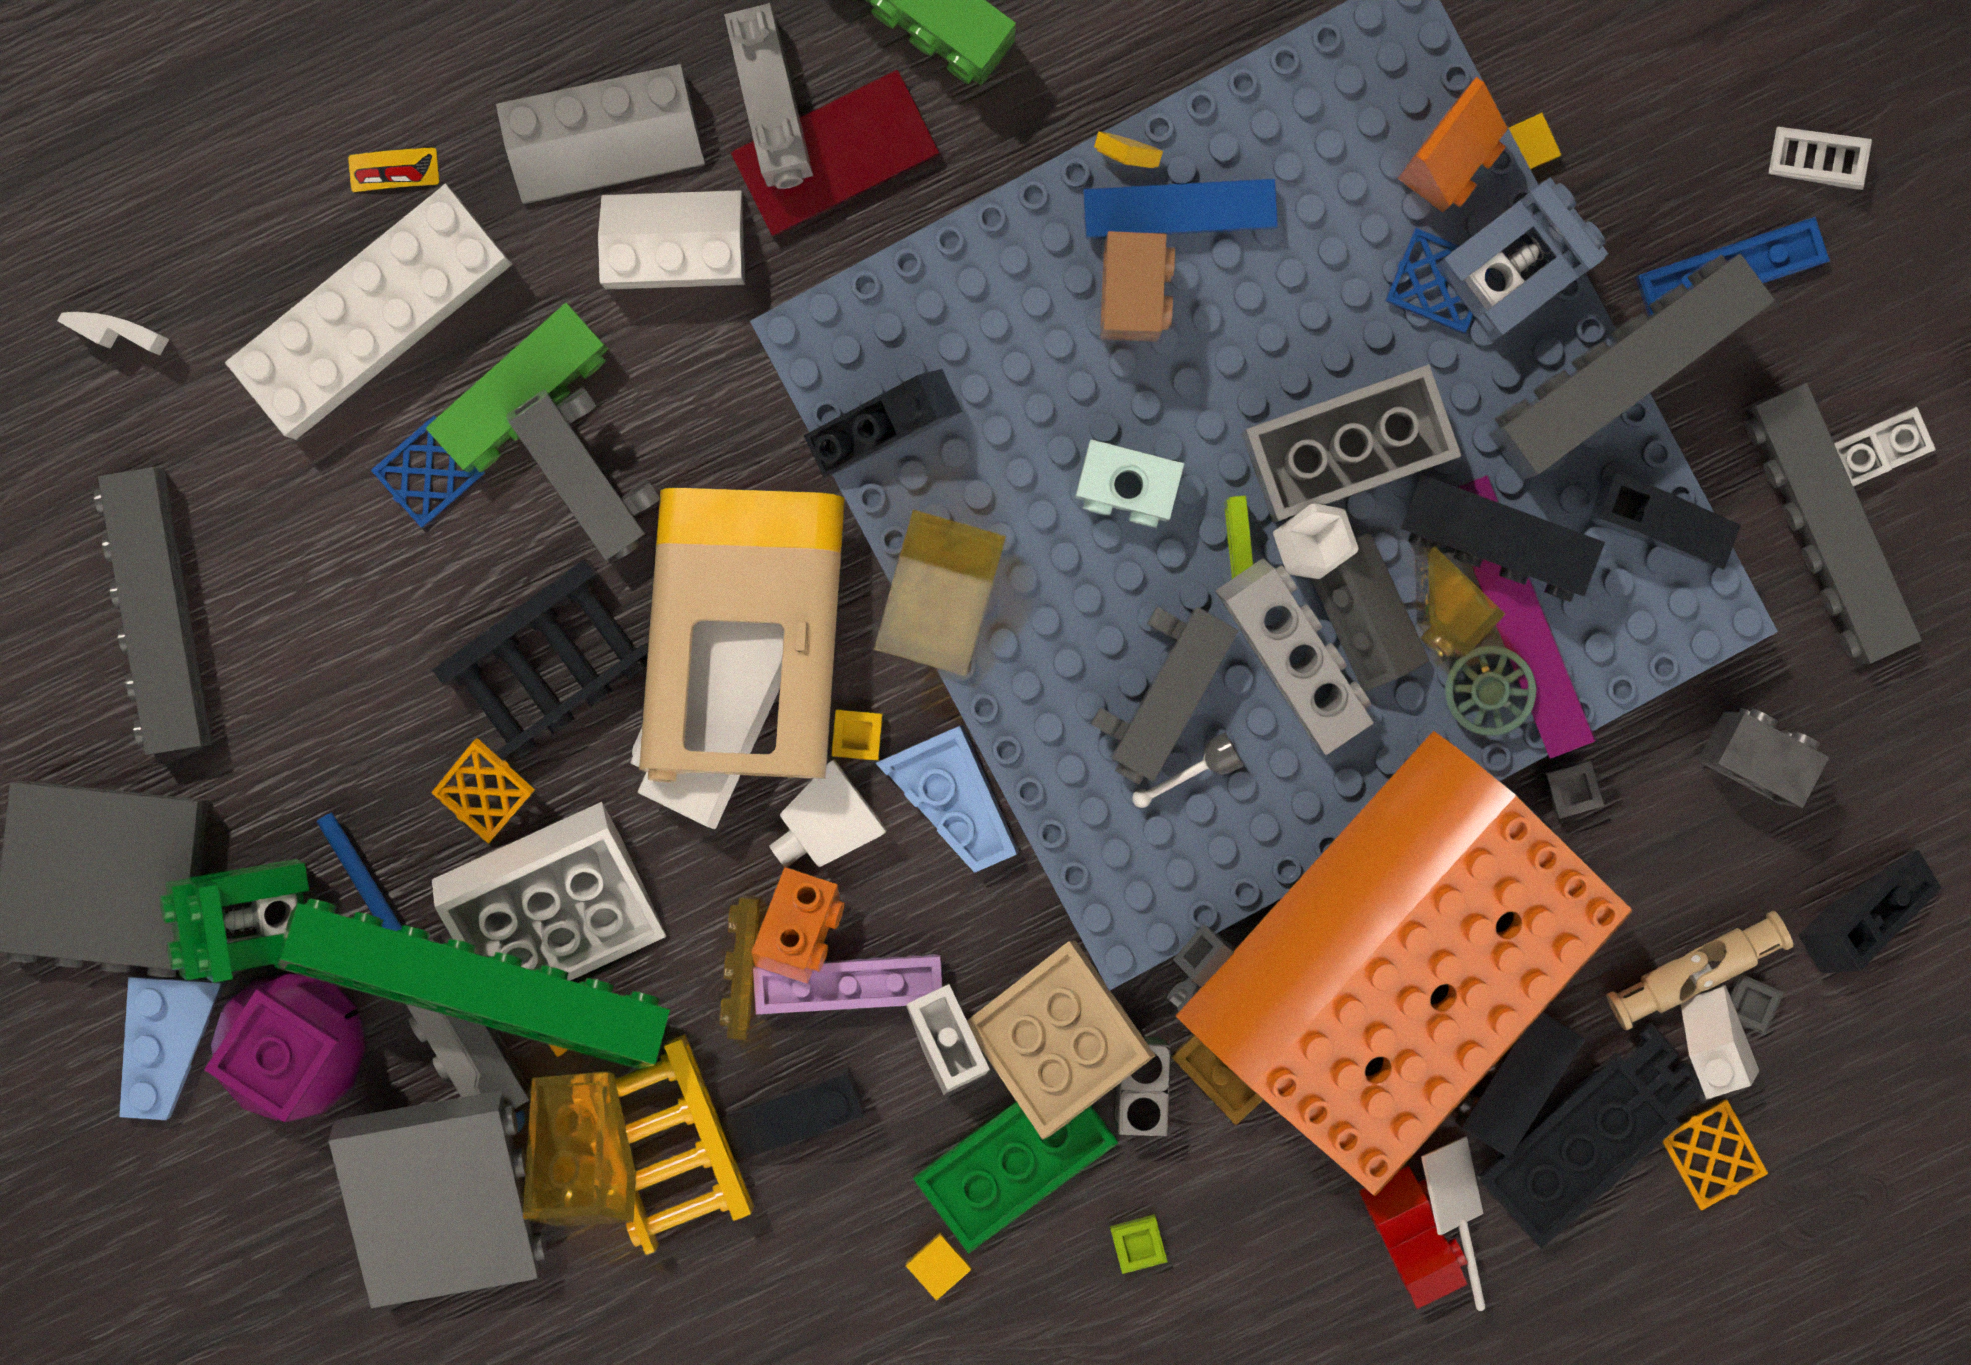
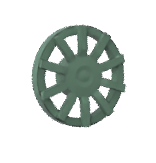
M1482 646L1468 651L1455 662L1446 681V700L1454 718L1466 729L1482 735H1500L1514 730L1529 716L1536 698L1535 678L1529 665L1517 653L1500 646ZM1488 653L1501 655L1495 672L1489 670L1486 658ZM1479 656L1482 674H1476L1465 664L1469 659ZM1509 657L1521 668L1504 677L1502 671ZM1459 670L1474 681L1472 685L1454 684ZM1525 674L1528 681V689L1510 688V682ZM1454 691L1470 692L1472 698L1457 707L1454 700ZM1509 695L1528 696L1523 711L1508 700ZM1477 704L1480 708L1474 723H1471L1461 713ZM1502 706H1505L1517 716L1514 721L1503 725L1499 709ZM1487 710H1492L1496 727L1480 726Z

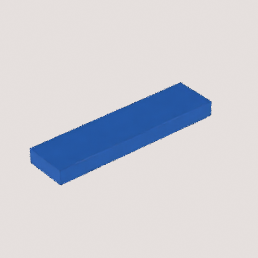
M1275 179L1083 190L1086 239L1106 238L1108 231L1171 235L1276 229L1278 227Z
M1816 217L1636 276L1635 278L1648 317L1653 314L1649 308L1652 302L1681 283L1686 288L1690 287L1692 284L1687 277L1721 254L1727 261L1741 253L1762 283L1829 262L1830 260Z

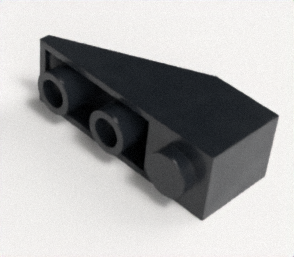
M938 369L917 375L803 436L823 478H827L958 415L962 410L943 369Z
M1618 473L1604 477L1589 521L1722 570H1725L1741 526L1734 521L1667 491Z

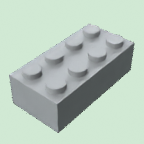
M1430 365L1253 426L1241 433L1273 523L1297 515L1310 504L1327 505L1461 457Z

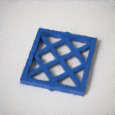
M1415 228L1403 258L1397 265L1398 270L1385 302L1465 334L1473 314L1468 310L1466 317L1462 320L1459 319L1453 304L1462 300L1459 296L1450 297L1444 283L1447 280L1444 276H1441L1440 271L1435 266L1436 260L1448 256L1460 246ZM1427 240L1448 249L1432 255ZM1420 242L1426 258L1411 264L1409 256L1415 243ZM1429 264L1435 280L1420 286L1414 269ZM1492 268L1486 270L1485 282H1487ZM1408 273L1413 289L1398 295L1396 288L1401 275ZM1438 285L1444 302L1429 307L1423 291ZM1416 294L1422 308L1405 302L1403 299ZM1447 307L1453 321L1433 312Z
M435 415L371 470L393 495L394 501L400 503L421 528H424L485 474L484 471L479 472L476 468L470 473L456 471L455 461L450 455L448 470L432 469L433 452H447L441 446H433L434 437L429 432L427 446L411 445L427 431L426 427L437 418ZM410 451L426 452L425 468H409ZM403 452L402 467L387 466ZM386 472L402 473L401 490H395L385 479ZM409 474L425 475L424 491H408ZM432 475L448 476L447 493L430 492ZM454 477H469L466 482L454 491ZM407 497L423 498L422 514H416L407 504ZM430 498L445 499L429 513Z

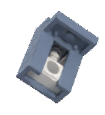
M1551 177L1435 265L1492 341L1503 336L1575 279L1600 263L1609 254L1603 247L1606 242L1600 230L1592 222L1587 221L1585 223L1574 209L1576 201L1571 192L1561 183L1556 185ZM1524 234L1531 244L1527 245L1523 242L1524 246L1522 248H1516V252L1513 255L1508 254V257H1506L1502 250ZM1537 259L1546 262L1544 267L1527 280H1523L1521 272L1528 271V266H1535ZM1487 269H1497L1504 275L1505 288L1503 291H1494L1487 286L1485 282V272Z

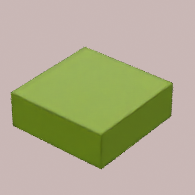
M1155 1214L1110 1226L1122 1274L1167 1262Z

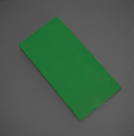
M1015 1101L914 1175L913 1179L969 1254L1117 1145L1118 1140L1092 1105L1050 1137L1042 1139L1017 1101Z

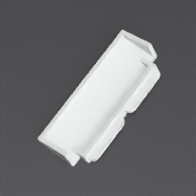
M699 621L695 624L692 637L685 730V747L687 750L751 753L780 689L784 628L782 625ZM642 728L633 746V757L630 762L639 767ZM646 772L637 793L696 822L716 829L740 775L686 772V774H677L676 782L668 783L649 781L648 772Z

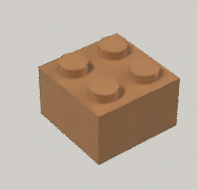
M1108 231L1104 242L1100 339L1157 342L1162 330L1169 329V325L1172 323L1173 296H1164V283L1171 282V277L1174 276L1175 247H1166L1167 234Z

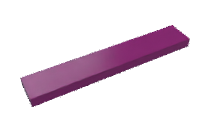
M1489 475L1458 487L1500 503ZM1484 559L1480 568L1472 566L1505 648L1522 657L1534 675L1536 698L1531 713L1550 759L1595 742L1596 739L1530 577L1526 585L1499 576L1501 566ZM1509 658L1514 671L1521 668L1517 663H1515L1511 658ZM1525 674L1518 677V681L1522 689H1528V681Z

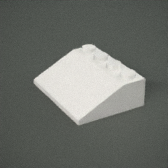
M602 802L432 879L435 909L453 939L477 946L475 954L481 956H494L495 952L519 957L523 959L521 967L527 969H540L541 965L567 971L569 973L567 980L569 981L666 937L664 928L626 846Z

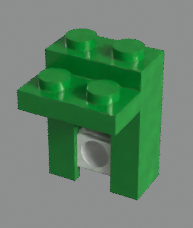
M298 859L165 882L167 894L160 895L159 901L163 922L165 924H172L174 941L167 942V953L171 969H179V975L185 980L207 977L215 983L233 979L232 972L275 964L290 912L297 903L304 905L302 892L309 891L305 863ZM252 901L251 908L244 909L242 906L241 910L236 911L233 908V911L228 912L226 915L225 910H223V917V906ZM274 901H282L286 907L283 920L277 924L268 925L264 918L266 907ZM247 927L251 930L253 927L256 929V932L226 937L225 933L226 928L231 933H234L237 929L243 931Z

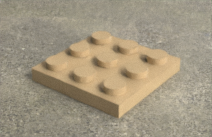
M1076 940L1068 941L967 1020L977 1044L1042 1139L1050 1137L1156 1056L1115 996L1108 990L1105 982Z

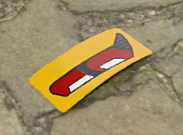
M435 148L371 152L350 155L348 157L352 192L437 185L439 183L437 152Z

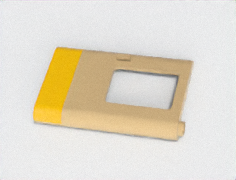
M665 488L660 490L639 770L648 772L649 781L672 783L676 782L677 774H686V772L826 778L844 497L815 492ZM699 621L770 623L783 626L784 640L776 747L772 753H722L689 751L686 749L685 730L693 628Z

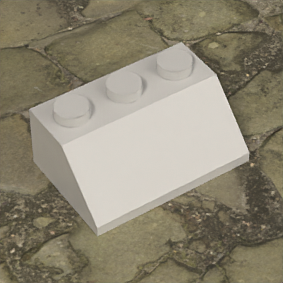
M742 191L602 195L598 231L600 284L605 289L745 285Z

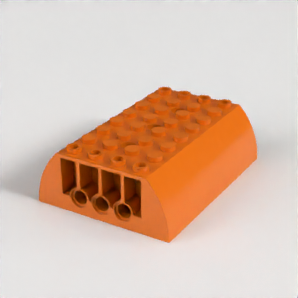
M1432 731L1236 948L1234 954L1179 1011L1176 1017L1253 1091L1370 1193L1376 1196L1632 913V909L1515 794L1456 746L1435 731ZM1507 912H1513V921L1509 928L1502 932H1496L1498 919ZM1448 984L1446 997L1437 1004H1431L1430 999L1433 991L1440 985ZM1376 1057H1383L1381 1069L1372 1076H1365L1367 1064Z

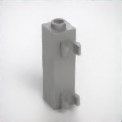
M768 3L724 14L761 174L768 187L775 185L779 189L795 187L803 182V178L813 176L777 20L772 7Z

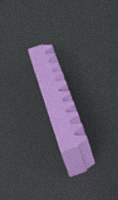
M935 954L825 961L820 972L813 970L808 984L756 966L753 967L756 1014L906 1006V1004L942 988L941 955Z

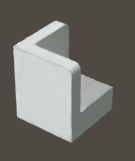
M1315 503L1310 504L1273 532L1285 570L1290 575L1321 579L1358 551V545L1346 511L1342 508Z

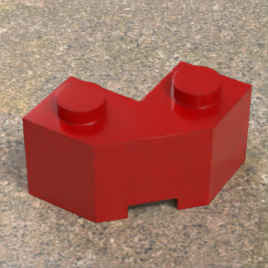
M1408 1166L1399 1170L1376 1196L1366 1188L1359 1190L1377 1232L1380 1234L1391 1256L1390 1258L1417 1309L1467 1285L1461 1267L1468 1264L1455 1238L1447 1242L1443 1234L1438 1235L1426 1179L1418 1182Z

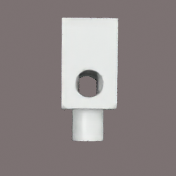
M834 759L826 765V778H814L781 812L780 816L790 831L769 847L786 868L806 853L810 855L818 867H821L880 837L887 829Z

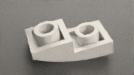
M1917 407L1834 443L1853 486L1936 450Z

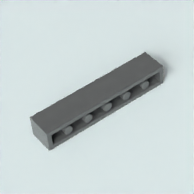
M1805 383L1745 409L1748 419L1744 421L1748 436L1754 445H1761L1767 462L1763 464L1765 474L1770 484L1774 488L1779 487L1786 502V505L1782 507L1785 519L1793 531L1798 530L1806 546L1801 549L1803 559L1811 573H1818L1824 590L1820 592L1822 602L1831 616L1836 615L1843 629V632L1839 634V638L1850 659L1855 658L1858 664H1871L1922 641L1808 384Z
M150 467L98 476L99 488L94 490V501L98 514L105 517L107 534L102 536V547L107 562H112L115 580L110 582V594L114 607L116 609L120 608L123 627L118 628V641L124 655L128 654L131 673L126 674V688L131 701L136 700L139 719L134 720L136 742L139 747L144 746L145 755L212 745L165 470Z

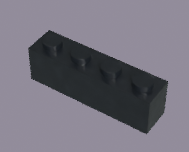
M1422 474L1401 529L1411 532L1408 539L1410 543L1435 551L1437 544L1441 543L1456 549L1453 556L1456 560L1480 568L1484 559L1501 566L1499 576L1526 585L1529 577L1547 583L1544 590L1545 593L1572 602L1574 594L1585 596L1605 544L1604 541Z

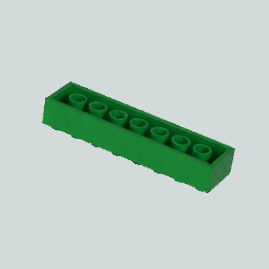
M308 899L304 905L297 903L290 912L274 965L275 968L635 1069L646 1068L656 1063L670 1009L658 1006L660 999L655 996L632 991L631 995H618L613 993L614 985L590 978H587L586 982L576 983L567 980L569 974L567 971L541 965L540 969H527L521 967L523 959L505 953L495 952L494 956H481L475 954L477 946L460 940L449 939L448 943L443 944L429 941V932L415 927L403 925L401 930L397 931L383 928L384 920L373 915L355 912L354 917L352 916L351 918L335 914L337 906L316 899Z

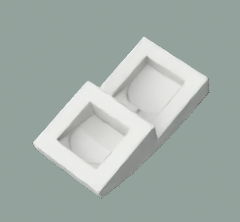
M65 312L61 313L57 320L97 344L110 349L119 334L158 355H161L169 341L168 338L140 325L103 314Z

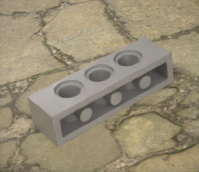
M1261 559L1215 590V592L1312 742L1325 755H1328L1374 723L1365 710L1371 705V702L1356 681L1349 685L1341 672L1342 669L1347 667L1344 659L1332 643L1326 646L1322 643L1316 633L1322 629V625L1307 604L1301 608L1297 604L1291 593L1298 588L1285 568L1281 565L1275 569L1266 560ZM1275 606H1282L1283 614L1281 619L1274 625L1266 626L1264 618L1268 610ZM1299 645H1307L1306 657L1299 663L1290 664L1289 657L1292 650ZM1332 683V691L1329 697L1321 702H1314L1316 690L1323 684Z

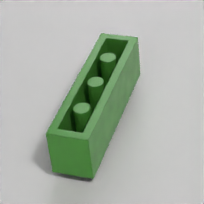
M565 303L430 423L426 429L462 470L470 473L476 468L479 472H483L500 457L501 453L497 449L510 437L514 441L520 439L509 424L506 414L543 389L547 391L556 406L559 405L570 394L571 391L567 386L580 374L584 379L588 378L604 364L606 360L602 355L608 348L579 315Z

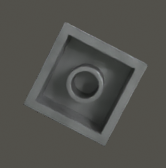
M1741 708L1739 712H1723L1698 761L1778 804L1803 808L1829 759L1828 756L1817 751L1820 743L1798 731L1790 733L1785 730L1779 731L1775 729L1778 721L1756 709L1748 711Z

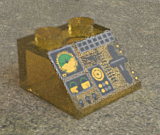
M1436 547L1421 550L1415 556L1417 625L1425 632L1420 639L1439 657L1443 655L1446 657H1465L1504 617L1505 613Z

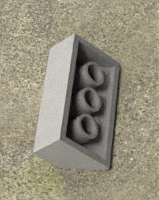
M681 64L496 104L506 153L523 204L705 165L687 79Z

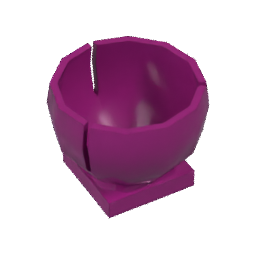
M290 971L255 977L231 997L223 1007L211 1043L213 1056L204 1070L216 1077L219 1083L244 1110L281 1122H290L324 1114L354 1086L366 1050L360 1013L348 1019L344 1018L347 1013L357 1007L336 984Z

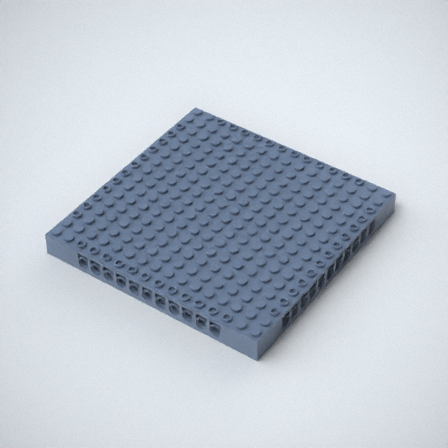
M1348 0L1103 131L1130 138L1162 150L1163 153L1158 167L1147 168L1125 165L1098 152L1094 148L1096 135L750 321L809 432L917 375L943 369L960 405L961 413L923 433L833 474V477L1109 991L1177 955L1203 924L1215 933H1218L1281 899L1432 731H1435L1456 746L1498 781L1548 755L1531 712L1526 720L1514 730L1500 735L1489 736L1477 734L1466 729L1454 718L1448 707L1445 693L1446 681L1455 662L1468 651L1478 647L1500 646L1505 648L1472 565L1454 559L1453 556L1456 549L1438 543L1435 551L1408 542L1411 532L1401 529L1421 474L1455 487L1489 475L1501 504L1605 542L1584 597L1574 594L1572 602L1544 592L1547 585L1546 582L1530 577L1592 731L1778 632L1733 548L1725 570L1589 521L1604 477L1613 473H1618L1657 487L1714 513L1650 393L1539 475L1525 480H1521L1488 435L1499 427L1494 419L1502 412L1525 398L1529 404L1536 400L1537 396L1533 390L1564 369L1569 375L1573 373L1576 369L1571 362L1602 341H1605L1608 346L1615 342L1610 333L1616 330L1586 273L1575 279L1494 341H1492L1474 316H1472L1466 333L1462 334L1385 302L1398 270L1397 265L1403 258L1415 228L1461 246L1539 186L1509 128L1499 140L1506 146L1489 169L1482 164L1471 177V180L1477 186L1460 208L1452 203L1442 213L1397 179L1470 83L1476 77L1482 80L1440 0ZM1275 179L1278 223L1276 229L1167 235L1166 247H1175L1174 276L1171 277V282L1164 283V296H1173L1172 323L1169 325L1168 330H1162L1157 342L1100 339L1103 255L1106 238L1086 239L1084 189ZM1523 234L1503 249L1502 252L1508 257V254L1513 255L1516 252V248H1522L1524 246L1523 242L1527 245L1531 243ZM1427 240L1432 255L1448 249ZM1420 242L1415 243L1409 256L1411 264L1426 258ZM1445 257L1436 260V264H1438ZM1537 259L1535 266H1528V271L1521 272L1523 280H1527L1544 267L1546 262ZM1429 264L1414 269L1420 286L1435 280ZM1492 268L1486 282L1487 286L1494 291H1503L1505 288L1504 275L1499 270ZM1408 273L1401 275L1396 288L1398 295L1413 289ZM1444 282L1450 297L1458 296L1450 284ZM1438 285L1423 291L1429 307L1444 302ZM1416 294L1403 299L1405 302L1422 308ZM1463 301L1453 304L1459 319H1464L1469 310ZM1447 307L1433 312L1453 321ZM1430 365L1461 457L1326 505L1345 509L1355 538L1367 532L1372 535L1429 661L1398 679L1366 691L1365 694L1370 700L1371 705L1365 710L1374 723L1328 755H1325L1312 742L1215 592V590L1232 580L1224 502L1227 498L1246 495L1253 565L1264 559L1275 569L1281 565L1284 567L1273 532L1293 518L1290 517L1276 523L1272 522L1241 433L1253 426ZM1091 439L1184 463L1169 521L1159 520L1157 528L1129 521L1131 512L1112 508L1111 515L1108 516L1082 509L1084 500L1075 498ZM1125 472L1116 477L1114 486L1118 495L1126 499H1132L1140 494L1141 482L1135 474ZM1420 558H1423V570H1428L1429 587L1424 588V590L1429 589V622H1425V598L1423 602L1422 599L1420 600L1424 596V592L1420 593L1419 591V608L1418 600L1416 599L1417 560L1418 582L1421 584V575L1419 576L1421 574ZM1290 575L1298 588L1291 593L1300 608L1307 604L1321 623L1322 629L1316 633L1324 646L1332 643L1344 659L1347 667L1342 669L1341 672L1349 685L1354 681L1359 684L1311 578ZM1275 606L1268 610L1264 618L1266 626L1274 625L1281 619L1283 614L1282 606ZM1159 607L1179 620L1186 622L1193 608L1199 607L1239 631L1155 781L1153 782L1144 777L1139 785L1115 771L1119 762L1110 756L1119 740L1091 725V722L1099 708H1102L1129 723L1175 640L1147 625L1155 608ZM1424 609V622L1417 623V610ZM1299 645L1292 650L1289 657L1290 664L1299 663L1306 657L1307 645ZM1486 654L1490 671L1495 672L1501 657L1500 654ZM1479 656L1469 659L1465 663L1476 674L1480 675L1483 673ZM1509 657L1502 671L1504 677L1514 672ZM1459 670L1454 684L1472 685L1474 681ZM1518 678L1509 683L1510 688L1522 689ZM1332 683L1323 684L1316 690L1314 702H1321L1329 697L1332 691ZM1454 691V700L1457 707L1472 698L1470 692ZM1509 695L1508 700L1523 711L1526 704L1525 696ZM1475 704L1461 714L1471 723H1474L1480 707ZM1505 706L1499 708L1503 725L1514 721L1517 717ZM1492 710L1486 711L1480 726L1496 727ZM1225 732L1227 733L1244 766L1223 775L1206 769L1152 798L1151 803L1147 807L1139 808L1134 805L1132 797L1135 791L1139 789L1149 790L1203 761L1206 745L1213 738Z

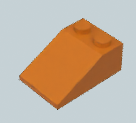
M1476 77L1397 178L1442 213L1452 203L1459 208L1477 186L1471 180V177L1481 164L1489 169L1506 147L1499 140L1508 128L1482 80Z

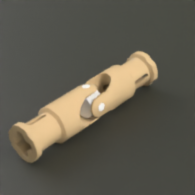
M1771 911L1766 914L1765 920L1743 931L1736 928L1689 952L1685 956L1641 976V982L1619 993L1612 991L1606 994V997L1619 1024L1627 1031L1633 1027V1022L1655 1011L1663 1013L1693 998L1696 994L1711 989L1757 966L1758 959L1780 948L1788 950L1794 947L1793 941L1780 916L1775 911ZM1708 961H1721L1718 967L1711 969Z

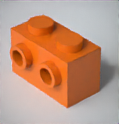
M784 867L751 951L755 966L808 984L813 970L820 972L825 962L828 945L823 943L829 927L836 929L843 914L844 902L840 901L838 885Z

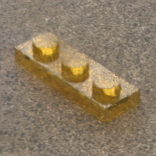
M742 895L739 897L738 905H730L728 933H736L734 952H726L724 979L732 980L730 998H722L720 1010V1026L728 1027L727 1039L746 1040L749 1036L754 983L753 967L755 966L751 951L758 936L761 896Z

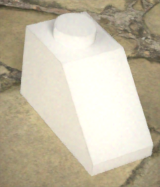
M949 984L906 1004L924 1055L943 1095L985 1075L990 1070Z
M1726 985L1700 992L1693 998L1681 1003L1689 1056L1706 1099L1751 1086L1759 1073V1068Z

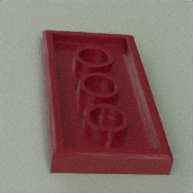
M898 69L800 117L813 176L803 178V182L795 187L779 189L776 188V185L767 186L761 174L754 141L730 152L772 238L939 156L931 135Z

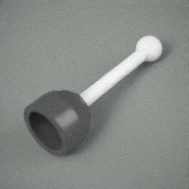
M1225 732L1213 738L1206 745L1203 761L1149 790L1139 789L1135 791L1132 797L1134 805L1139 808H1145L1151 803L1152 798L1206 769L1223 775L1244 766L1227 733Z

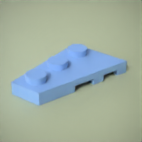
M963 725L876 763L904 791L907 799L915 807H918L937 828V832L974 873L1019 853Z
M147 976L128 977L119 1117L156 1120L171 1118L191 1069L192 1059L201 1038L204 1037L210 1022V1015L226 981L213 983L210 980H185Z

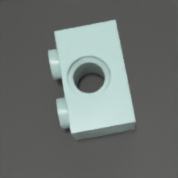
M1091 439L1075 498L1084 500L1082 509L1108 516L1111 515L1112 508L1131 512L1129 521L1157 528L1159 520L1166 522L1170 520L1184 463ZM1121 473H1133L1139 478L1141 491L1137 497L1126 499L1118 495L1114 482Z

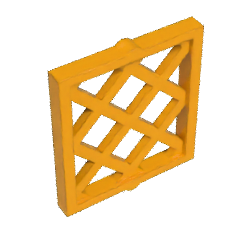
M476 738L431 793L457 816L458 820L467 824L489 844L535 789L511 769L506 761L501 760ZM479 753L484 758H486L494 766V768L482 767ZM472 754L474 766H462ZM463 773L476 774L478 787H466ZM455 774L458 786L446 785ZM483 774L496 775L498 788H486ZM504 776L514 783L519 790L506 789ZM447 793H459L462 807ZM467 794L480 795L482 808L470 807ZM487 795L500 796L503 809L490 808ZM508 796L520 797L510 809ZM471 815H484L486 828ZM492 816H503L494 828Z
M1726 1099L1698 1115H1691L1687 1121L1681 1123L1678 1128L1662 1141L1701 1211L1729 1195L1737 1194L1738 1190L1768 1174ZM1717 1111L1722 1113L1717 1129L1702 1125L1703 1119ZM1728 1116L1739 1135L1724 1131ZM1688 1127L1693 1128L1689 1145L1674 1141L1676 1134ZM1700 1130L1715 1134L1711 1151L1696 1147ZM1722 1137L1737 1141L1733 1157L1718 1153ZM1744 1145L1754 1163L1740 1159ZM1673 1147L1687 1150L1683 1165ZM1693 1153L1709 1157L1705 1173L1689 1169ZM1716 1159L1731 1163L1727 1179L1711 1175ZM1738 1165L1753 1169L1752 1175L1739 1182H1734ZM1688 1175L1703 1179L1699 1194ZM1709 1181L1725 1185L1724 1190L1711 1198L1705 1197Z

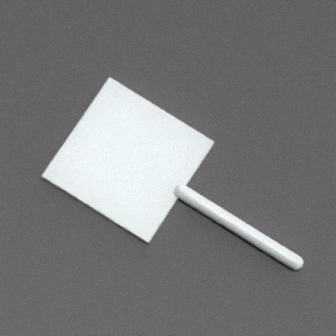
M1462 1137L1421 1156L1437 1233L1442 1235L1459 1226L1464 1254L1468 1262L1467 1268L1476 1309L1483 1311L1485 1309V1302L1467 1223L1482 1215L1483 1209L1467 1137Z

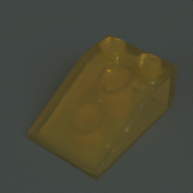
M913 509L874 650L966 676L1006 536Z
M598 1072L532 1078L523 1219L553 1226L634 1222L636 1172L614 1073Z

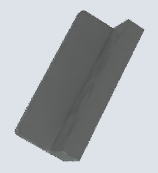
M1368 532L1355 538L1358 545L1357 553L1321 579L1311 578L1364 692L1398 679L1429 661L1373 537Z

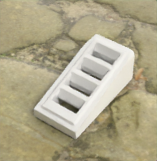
M1777 127L1769 174L1863 190L1872 139ZM1789 140L1798 141L1794 166L1785 165ZM1808 143L1817 145L1813 169L1804 168ZM1827 147L1836 148L1832 172L1823 170ZM1846 150L1855 152L1851 174L1842 173Z

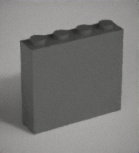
M32 781L10 782L0 872V952H8L7 960L14 962L32 963L36 962L37 956L54 957V965L62 967H83V960L101 962L100 970L129 972L130 965L148 967L147 975L176 977V970L171 969L167 953V942L174 941L172 924H165L163 922L159 896L167 894L165 882L201 876L208 800Z
M502 1090L334 1120L328 1141L371 1308L538 1279L540 1261L547 1259L546 1242L542 1231L535 1232L533 1219L537 1218L536 1198L533 1190H525L523 1177L528 1174L527 1160L524 1149H516L513 1135L518 1133L517 1117L513 1106L506 1107Z

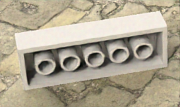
M444 184L225 363L282 434L297 440L508 269L512 263L458 196Z

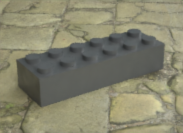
M1741 253L1727 261L1721 254L1714 260H1710L1687 277L1692 284L1690 287L1686 288L1681 283L1676 288L1663 294L1649 305L1653 312L1652 315L1647 317L1642 312L1635 318H1631L1610 333L1615 341L1608 346L1605 341H1602L1598 345L1591 347L1571 362L1576 369L1573 373L1569 375L1564 369L1560 373L1553 375L1533 390L1537 399L1529 404L1525 398L1509 407L1494 419L1499 427L1488 435L1521 480L1539 475L1775 301Z

